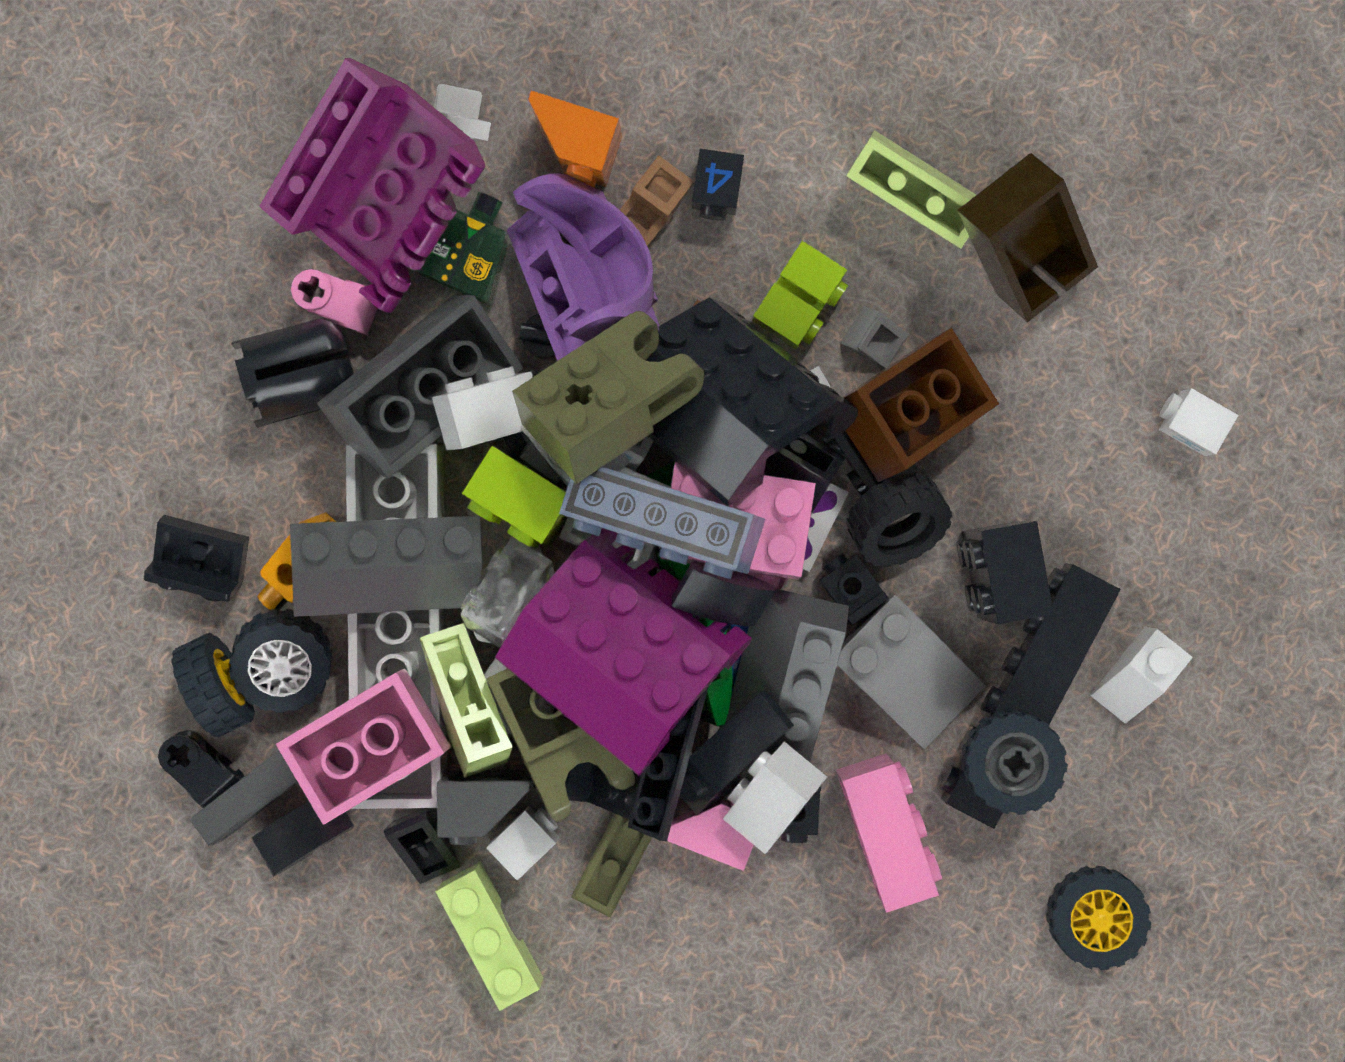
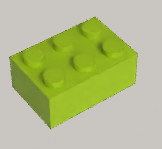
M491 446L462 492L463 495L471 499L467 507L468 509L489 522L499 525L502 520L508 522L511 526L507 533L533 548H538L540 543L551 546L568 516L559 514L566 494L565 491Z

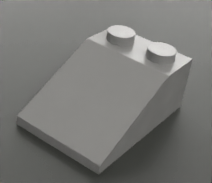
M890 593L888 595L889 599L875 608L844 640L837 665L925 749L986 685L895 594Z

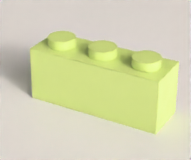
M874 130L851 166L847 177L961 249L969 235L957 210L976 196V194Z

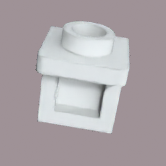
M439 84L434 108L472 140L476 138L488 141L491 123L478 119L482 100L481 92Z

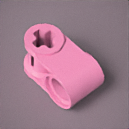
M309 269L296 275L292 282V297L299 306L313 314L329 319L334 324L356 330V332L368 336L378 309L359 293L360 288L364 287V285L350 280L344 281L321 271ZM317 281H319V287L324 290V295L322 298L314 297L312 302L309 303L310 297L304 293L307 285L314 287Z

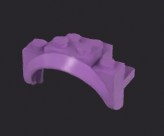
M559 173L536 177L513 191L517 204L530 210L510 226L507 232L557 361L636 311L645 312L657 323V326H660L652 309V305L658 301V298L654 291L653 266L649 249L634 224L618 208L606 200L602 191L569 175ZM559 232L569 241V243L572 246L562 242Z

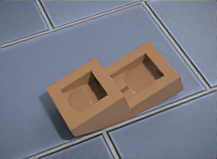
M659 155L634 186L630 197L620 209L638 229L648 248L694 184L691 178Z

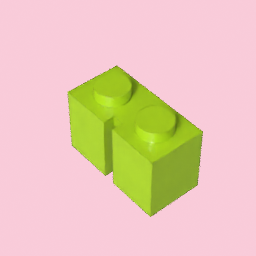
M801 241L781 272L780 278L773 284L754 313L752 321L794 349H797L801 341L810 345L824 324L817 317L827 303L834 308L848 287V284L841 281L847 269L806 242Z

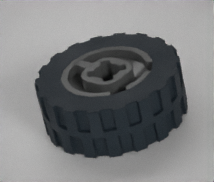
M1010 710V712L999 711L993 713L994 716L985 717L980 720V724L969 732L968 741L966 744H963L962 748L964 757L961 760V765L968 786L986 805L1002 813L1009 814V812H1014L1017 815L1026 814L1027 811L1042 809V805L1046 802H1051L1056 797L1055 793L1059 788H1062L1065 782L1063 777L1068 767V764L1065 762V755L1067 754L1065 747L1059 741V735L1041 719L1017 710Z

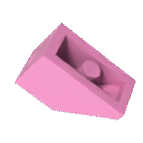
M724 799L719 800L698 815L690 811L674 818L667 839L668 842L742 871L745 869L754 846L723 820L734 805L731 801Z

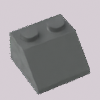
M485 770L468 777H464L462 771H448L437 782L438 837H450V844L454 845L477 843V837H484L530 790L534 783L528 770Z

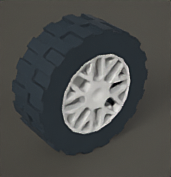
M271 609L268 613H259L253 616L249 623L246 621L241 627L240 634H237L235 637L229 662L231 664L230 678L234 680V688L238 694L241 693L249 704L252 705L253 703L259 706L261 710H273L276 713H285L287 710H293L294 712L300 710L306 704L310 705L316 700V696L319 693L322 694L326 687L332 659V650L329 649L330 640L322 632L323 628L320 624L310 620V616L294 617V610L286 609V611Z

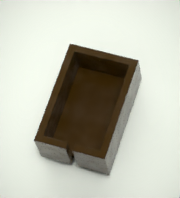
M1029 153L957 210L996 294L1027 323L1059 298L1058 293L1034 273L1031 268L1036 265L1066 292L1098 268L1064 179L1032 153Z

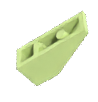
M464 623L420 637L448 736L464 777L507 763L512 745Z

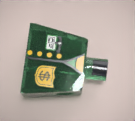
M478 192L469 214L456 210L457 212L451 221L447 220L448 227L430 255L424 257L425 263L421 269L412 270L423 277L462 294L474 295L478 301L493 306L510 241L506 231L493 226L503 202L490 195Z

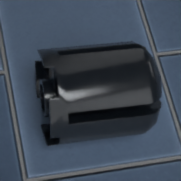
M319 318L231 342L235 350L242 349L244 358L235 360L246 400L252 402L253 408L258 407L262 419L254 421L257 428L321 410L317 403L354 374L349 358L325 362L349 354L342 331L328 319Z

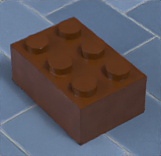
M952 327L924 342L843 396V398L858 409L856 420L846 429V432L878 482L907 470L999 405V402Z

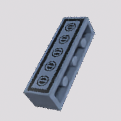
M601 467L578 484L570 478L559 512L561 515L574 518L572 526L574 529L596 536L600 535L602 528L617 532L615 540L617 543L643 550L645 542L661 547L660 557L686 565L688 557L691 556L706 561L703 571L731 579L733 570L745 574L749 573L766 520L751 513Z

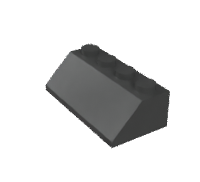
M453 295L317 404L343 440L384 478L389 479L442 435L432 397L447 393L445 384L472 378L473 385L475 386L489 382L486 373L513 366L514 372L517 374L523 367L474 295Z
M480 516L290 524L294 617L479 607L482 570Z
M776 589L755 626L748 627L747 634L752 640L741 655L725 724L755 696L766 690L794 724L769 754L772 756L782 743L785 742L810 762L844 642L849 606Z

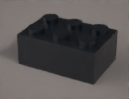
M1037 521L1009 522L962 531L963 540L957 541V553L961 567L969 569L971 584L965 585V597L970 612L975 611L977 618L995 624L1054 615Z

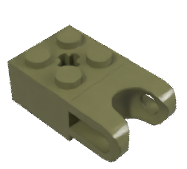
M636 311L629 314L512 391L524 428L576 484L653 433V425L689 402L702 388L704 371L688 355L678 354L661 362L646 361L657 349L659 334L657 323L645 312Z
M509 669L486 678L489 689L549 816L556 823L566 819L571 812V803L567 796L565 781L569 771L577 764L589 762L598 765L606 775L610 785L617 789L625 790L634 785L635 776L633 771L559 710L550 715L546 709L538 710L535 705V700L540 699L537 692Z

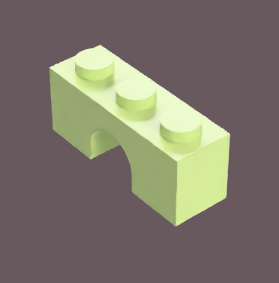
M481 861L443 881L435 892L499 1011L540 990L544 977L524 940L521 939L519 941L511 931L501 909V898Z

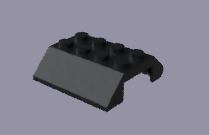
M710 297L658 326L659 342L657 349L646 359L649 362H661L675 355L685 354L691 357L703 369L704 380L700 392L689 402L653 425L654 432L648 435V437L726 506L731 505L763 484L766 458L824 421L829 422L826 437L831 440L848 429L858 416V409L845 398L839 396L831 387L819 383L818 376L807 370L802 363L781 346L777 345L771 338L757 332V327L749 320H746L733 307Z

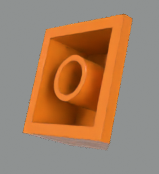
M531 90L528 100L535 118L564 174L594 188L596 184L606 187L622 140L619 118Z

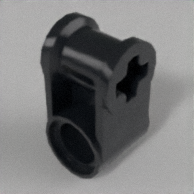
M180 731L163 742L159 749L158 759L161 767L185 788L192 799L202 808L206 807L245 777L240 769L233 770L229 766L232 762L226 756L220 754L195 731ZM185 744L189 747L190 751L187 754V758L180 761L176 755L179 752V747Z

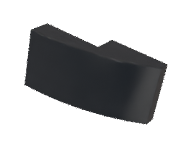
M693 560L671 596L672 607L717 622L740 626H755L776 592V586L749 574L734 570L731 579L703 571L704 565Z
M307 801L251 837L274 877L311 856L318 848L353 829L354 824L348 814L344 812L323 825L311 803Z

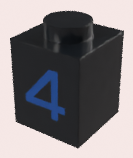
M700 148L692 197V209L700 210V217L724 221L727 214L736 215L744 155Z

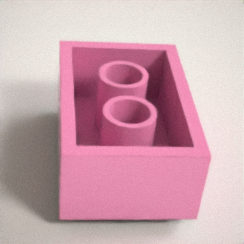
M675 462L671 489L725 505L678 462ZM764 475L762 485L728 506L766 519L749 572L796 580L802 577L816 483ZM691 556L687 560V563H691L694 560L703 565L706 562Z
M405 668L276 743L277 748L323 825L444 754L451 748L449 741Z
M885 753L837 769L836 772L873 883L886 913L939 896L935 882L942 880L941 872L933 853L931 854L929 847L922 846L920 839L928 835L920 811L916 810L914 803L908 804L906 795L913 793V789L905 767L901 766L900 761L894 763Z

